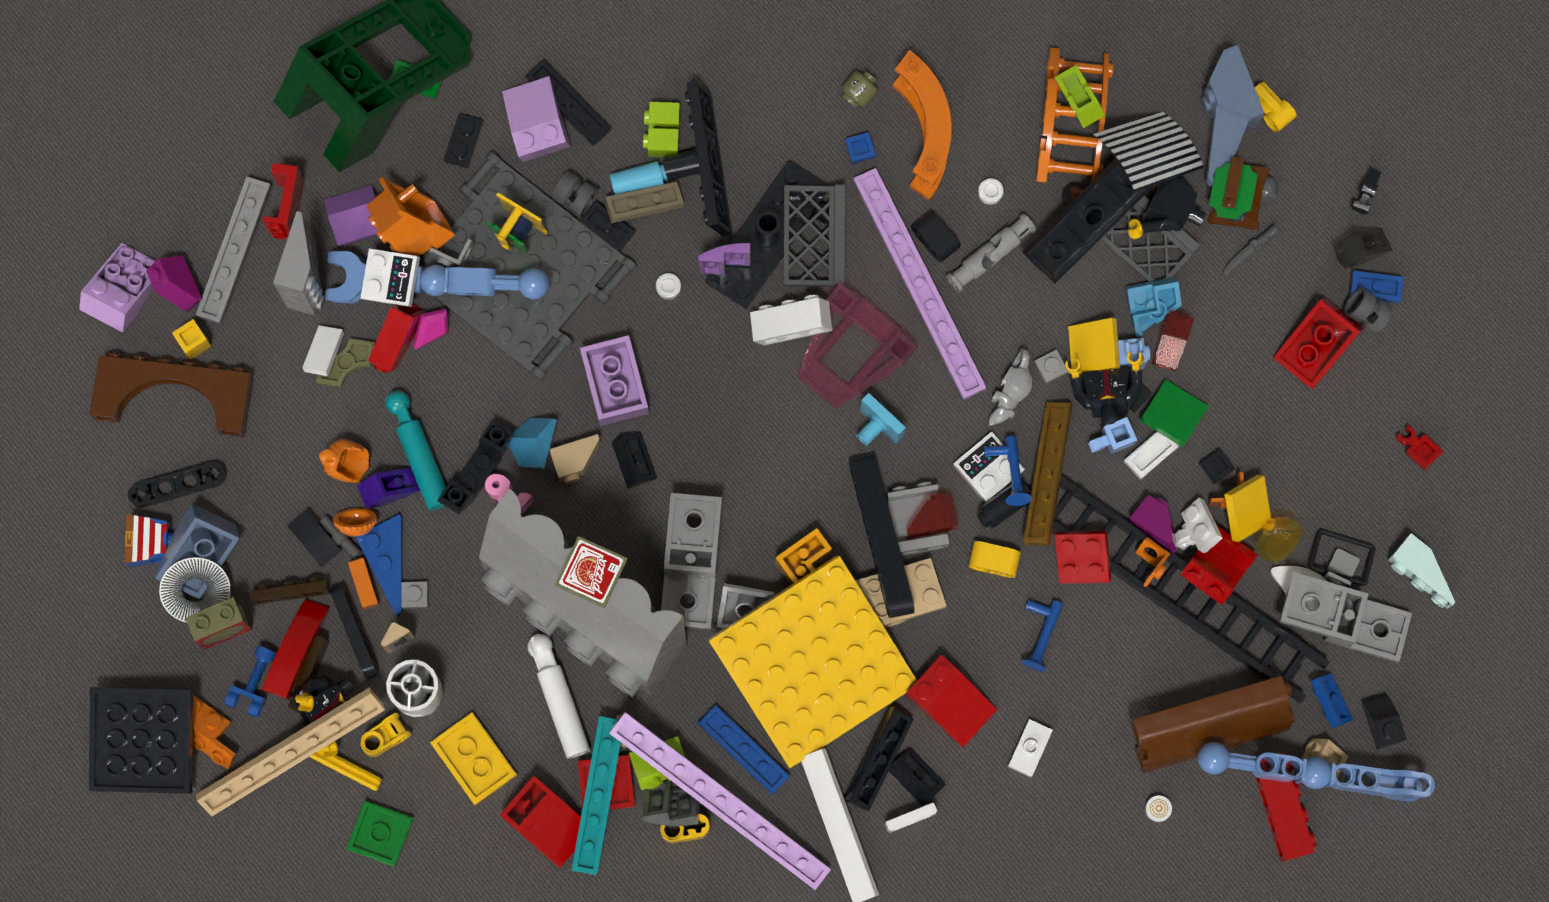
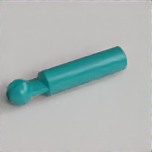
M401 390L392 391L386 398V408L390 413L396 415L400 425L395 431L428 511L441 509L445 506L439 503L438 499L445 490L446 485L421 424L418 420L411 419L408 411L410 407L408 395Z

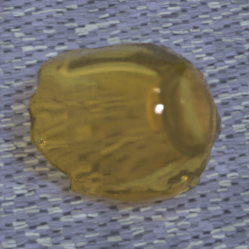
M1287 516L1271 518L1263 527L1256 544L1259 556L1273 563L1284 561L1297 547L1300 536L1303 533V527H1301L1297 520Z

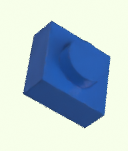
M869 132L845 139L851 164L876 158Z

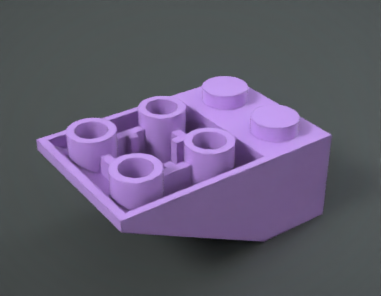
M121 243L82 289L79 310L123 333L135 319L153 289L146 270L156 261Z

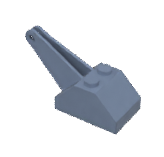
M1238 45L1223 50L1202 95L1203 97H1201L1204 110L1209 111L1211 118H1213L1206 182L1210 187H1213V176H1215L1216 169L1222 168L1226 162L1231 163V159L1236 154L1244 132L1257 128L1264 115L1262 105Z

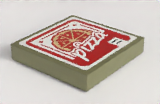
M578 536L555 586L605 609L628 558Z

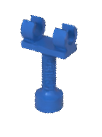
M259 645L254 653L258 662L254 666L255 669L252 671L246 688L243 690L231 685L224 701L225 705L235 708L240 694L253 699L248 714L257 718L261 714L266 699L255 695L254 691L258 685L257 683H259L260 676H262L263 669H265V664L273 662L276 656V652Z

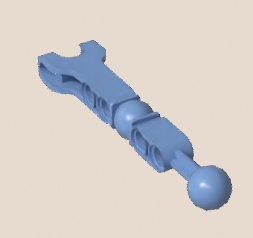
M349 251L328 252L327 262L335 266H342L346 271V280L340 287L328 288L325 292V300L334 303H357L361 300L366 269L365 260ZM435 264L426 268L418 266L414 293H426L434 297L441 296L444 293L495 296V290L520 291L527 299L535 300L540 299L548 292L550 283L547 274L539 268H529L520 276L496 275L495 269L444 268L441 265Z
M1218 742L1204 744L1197 756L1201 769L1212 775L1220 774L1227 768L1251 771L1255 777L1281 782L1295 780V783H1303L1311 789L1331 787L1337 790L1382 796L1398 801L1411 802L1430 796L1435 788L1434 779L1427 773L1389 770L1352 764H1339L1335 766V762L1328 763L1323 758L1317 756L1300 759L1295 756L1276 753H1263L1258 756L1229 753L1227 748ZM1261 759L1269 763L1268 772L1261 769ZM1286 763L1293 765L1295 769L1293 776L1286 772ZM1337 770L1342 771L1345 775L1343 783L1339 782L1336 778ZM1362 774H1366L1370 778V785L1368 787L1361 781ZM1419 779H1422L1427 786L1425 791L1423 792L1422 784Z

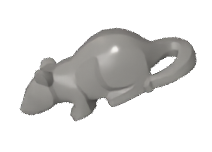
M1021 348L1001 382V386L1004 387L1001 392L997 390L991 400L993 402L998 401V406L989 416L990 426L1013 418L1015 415L1014 409L1032 389V376L1028 370L1029 352L1026 349Z

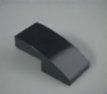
M308 510L287 525L321 567L341 552Z

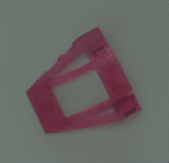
M842 283L838 284L826 301H829L831 319L835 312L844 319L821 345L820 343L825 333L813 335L797 376L835 409L901 368L918 348L917 344L901 327L867 299ZM854 323L881 346L849 384H846L820 361ZM886 355H889L892 358L888 363H886L883 367H881L869 378H867L869 374L875 369V367L881 362V360Z

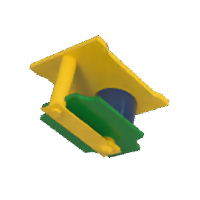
M497 193L496 196L500 199L503 205L502 208L511 214L502 228L487 222V226L496 235L503 248L511 251V246L527 253L528 250L523 241L532 227L545 235L548 233L542 224L543 220L500 193Z

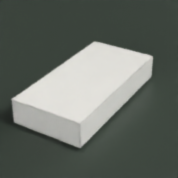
M318 326L303 365L304 372L323 376L329 375L344 336L342 329Z
M1156 432L1123 462L1141 480L1179 446Z
M931 803L886 821V829L889 833L935 815L937 809L935 804Z

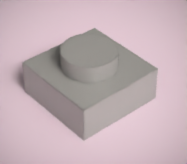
M1057 349L1034 361V365L1045 385L1068 374Z
M401 582L402 609L428 608V582Z

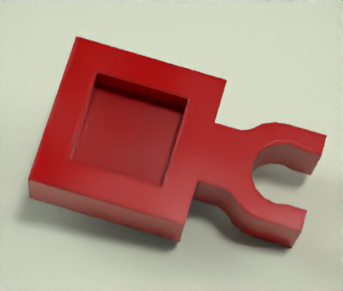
M1408 425L1405 431L1410 437L1404 438L1399 433L1396 440L1402 445L1409 447L1406 455L1425 471L1443 454V450L1425 434L1419 439L1414 429Z

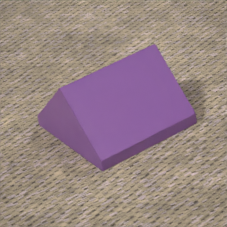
M372 185L324 199L327 215L338 247L377 235L376 231L378 229L369 221L368 217L371 214L366 207L376 198Z

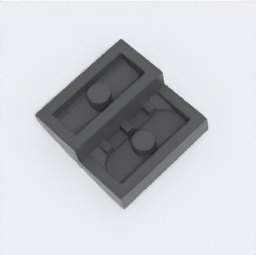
M663 781L657 788L645 789L642 818L645 822L658 825L698 824L700 802L682 788H673L671 781Z

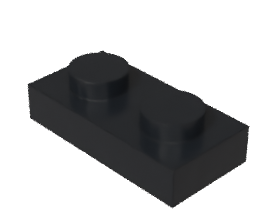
M458 114L444 162L469 168L483 120Z
M596 201L580 219L582 224L618 252L635 235V231L622 221L611 223L608 211Z

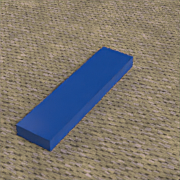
M717 705L698 722V725L771 795L790 777Z

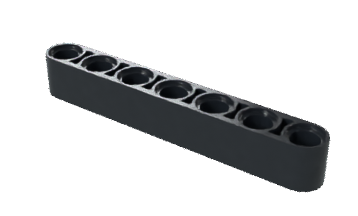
M874 455L850 459V472L888 618L915 613L913 598L876 458Z

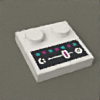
M369 249L360 299L412 307L420 257Z
M990 432L953 463L955 469L985 503L1012 482L1007 455L984 456V446H1003L993 432ZM1019 463L1020 474H1022L1025 469Z

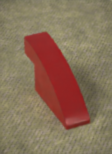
M307 599L304 600L276 653L262 687L264 692L286 700L290 699L289 694L292 693L297 678L299 679L315 636H319L330 609L329 607Z

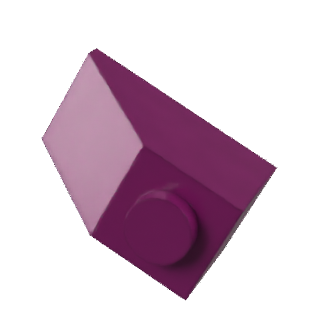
M183 255L160 258L146 270L155 292L182 310L190 311L202 300Z
M1147 495L1132 514L1130 520L1133 526L1175 554L1177 545L1173 517L1169 510L1170 506L1159 497L1154 499Z

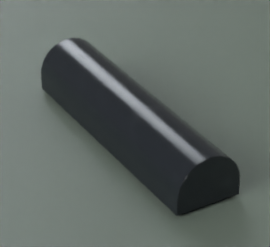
M889 707L844 799L845 801L860 809L870 811L914 720L913 718L894 707Z

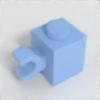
M1144 338L1118 340L1120 367L1130 366V370H1132V365L1127 360V354L1131 351L1132 362H1135L1139 359L1140 351L1144 356V362L1140 369H1144L1147 361L1150 360L1149 346L1144 345Z
M1128 417L1116 421L1114 424L1104 426L1101 430L1103 436L1090 441L1088 445L1092 453L1108 446L1110 453L1113 454L1134 445L1137 438Z

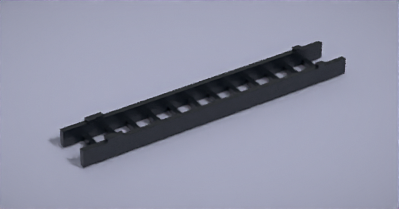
M1061 476L1060 488L1065 490L1067 494L1056 508L1052 532L1055 534L1056 532H1069L1055 521L1070 499L1075 497L1088 506V508L1072 531H1080L1092 512L1095 511L1109 521L1103 530L1107 531V535L1114 525L1130 535L1114 560H1110V569L1112 574L1265 680L1282 676L1266 667L1283 642L1299 652L1285 675L1282 676L1283 681H1289V679L1292 680L1302 666L1300 663L1305 657L1322 669H1325L1330 661L1308 647L1307 644L1291 633L1286 632L1233 594H1230L1225 602L1234 607L1235 611L1219 634H1216L1202 624L1217 603L1213 598L1197 620L1181 609L1196 588L1192 583L1176 605L1160 595L1176 570L1183 571L1188 563ZM1147 537L1170 553L1166 561L1172 564V566L1155 591L1149 586L1144 587V583L1139 580L1149 566V562L1144 560L1134 576L1118 566L1135 540L1142 543ZM1147 547L1151 550V552L1148 555L1155 557L1157 554L1156 551L1150 547ZM1242 613L1257 624L1240 649L1226 641L1224 637ZM1263 627L1278 639L1260 664L1245 654V652ZM1289 684L1291 689L1290 697L1298 703L1303 702L1306 695Z

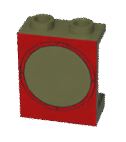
M234 597L185 617L194 641L204 650L252 630L243 606H237Z

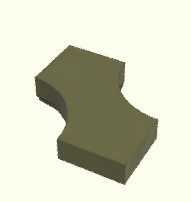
M350 338L345 349L336 355L329 375L317 374L316 384L342 388L345 379L352 372L361 368H371L372 363L368 362L375 342Z

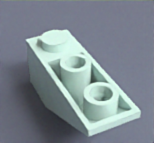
M1411 533L1388 559L1392 564L1391 568L1398 574H1405L1412 580L1411 584L1416 589L1422 592L1425 590L1432 596L1431 600L1441 608L1444 606L1447 609L1454 605L1455 600L1432 550Z

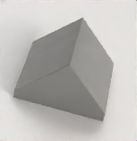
M724 583L717 627L725 628L772 598L775 592Z

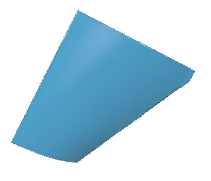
M1175 277L1125 287L1136 337L1142 336L1143 331L1154 323L1158 324L1164 319L1166 314L1174 312L1182 306L1179 283Z

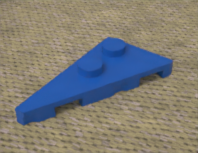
M400 515L375 526L365 535L356 536L396 616L402 613V518Z

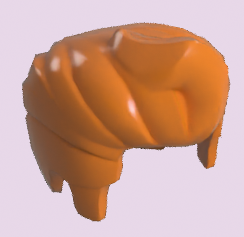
M338 439V441L330 444L328 449L321 451L319 454L326 474L343 482H360L366 471L370 468L368 450L362 445L347 439Z

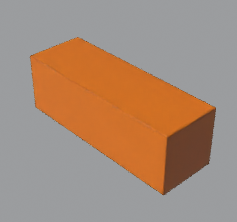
M364 558L349 562L348 565L362 608L366 610L378 606V599Z

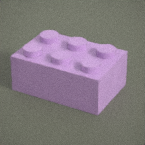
M629 335L580 348L600 426L649 414Z

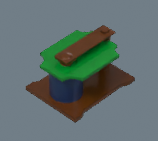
M1232 157L1231 163L1226 162L1222 168L1216 169L1209 206L1213 207V210L1209 215L1208 223L1258 230L1261 199L1265 179L1269 175L1270 168L1244 165V158Z

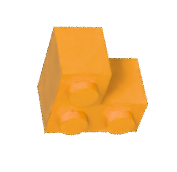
M816 528L775 557V563L792 585L814 571L815 568L813 566L829 556L832 548Z

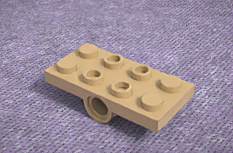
M931 558L904 566L914 603L915 613L888 618L877 574L856 580L857 585L884 627L898 625L911 618L946 608Z

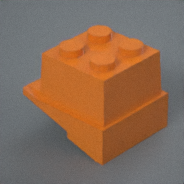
M383 177L379 179L384 191L366 205L371 214L368 219L378 229L376 233L384 243L388 241L391 244L390 248L394 253L419 257L432 247L437 250L455 236L434 199L419 192L414 184L405 189Z

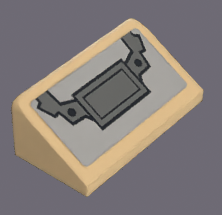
M393 622L381 641V646L386 652L392 653L412 641L415 637L410 630Z

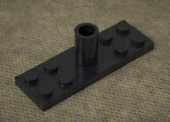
M698 81L686 82L688 91H685V99L691 110V115L688 116L691 129H694L696 149L664 156V171L669 181L700 174L702 186L699 187L702 201L705 202L706 210L703 211L705 224L723 237L733 235L712 95Z
M1116 158L1086 188L1079 184H1074L1064 191L1062 199L1067 207L1022 253L1055 284L1154 186L1134 192L1126 171Z
M791 161L786 163L731 242V244L750 243L751 266L725 265V274H709L705 279L706 284L746 310L783 258L784 185L828 186ZM789 192V201L796 208L806 200L800 192ZM818 192L812 200L816 204L821 203L827 193ZM808 202L799 211L809 220L814 206ZM789 207V215H791L794 211ZM797 214L789 220V226L796 233L806 225ZM764 228H771V229H773V230H772V231H764V230H762V229H764ZM789 232L790 240L793 237V235Z

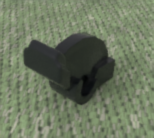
M1375 169L1371 170L1368 179L1365 180L1364 186L1360 191L1362 196L1359 201L1356 199L1353 201L1352 210L1363 215L1368 214L1371 206L1367 202L1369 198L1374 197L1382 172Z

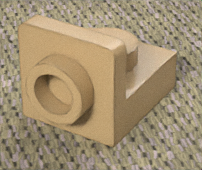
M1313 738L1308 743L1302 758L1317 756L1323 758L1328 763L1335 762V766L1345 764L1349 757L1329 739ZM1337 770L1336 778H1338L1340 770Z

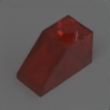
M1170 310L1152 364L1176 372L1194 318Z
M945 494L931 496V500L926 501L907 529L906 538L912 539L957 530L958 522L952 496L946 497Z

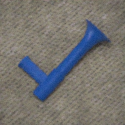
M1015 436L1006 437V445L984 446L985 457L1007 455L1012 492L1006 498V503L1011 506L1028 504L1032 500V496L1025 493L1022 488L1017 438Z
M1031 599L1028 600L1025 610L1046 616L1044 627L1032 655L1026 660H1021V663L1028 668L1040 672L1046 671V668L1043 666V655L1052 630L1055 628L1063 603L1053 600L1051 606L1047 607L1031 601Z

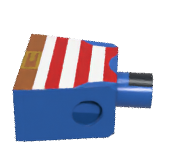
M126 515L124 563L129 567L161 562L174 534L171 533V524L164 520Z

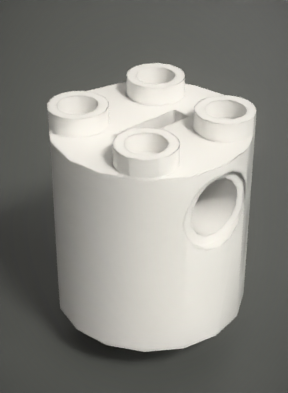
M405 660L397 664L389 673L386 682L388 696L391 702L403 714L411 717H424L432 714L439 706L443 696L442 684L435 671L425 662Z

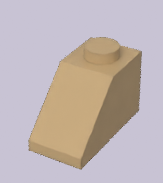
M598 434L549 449L560 483L564 481L565 484L574 483L580 480L579 476L585 474L600 446Z

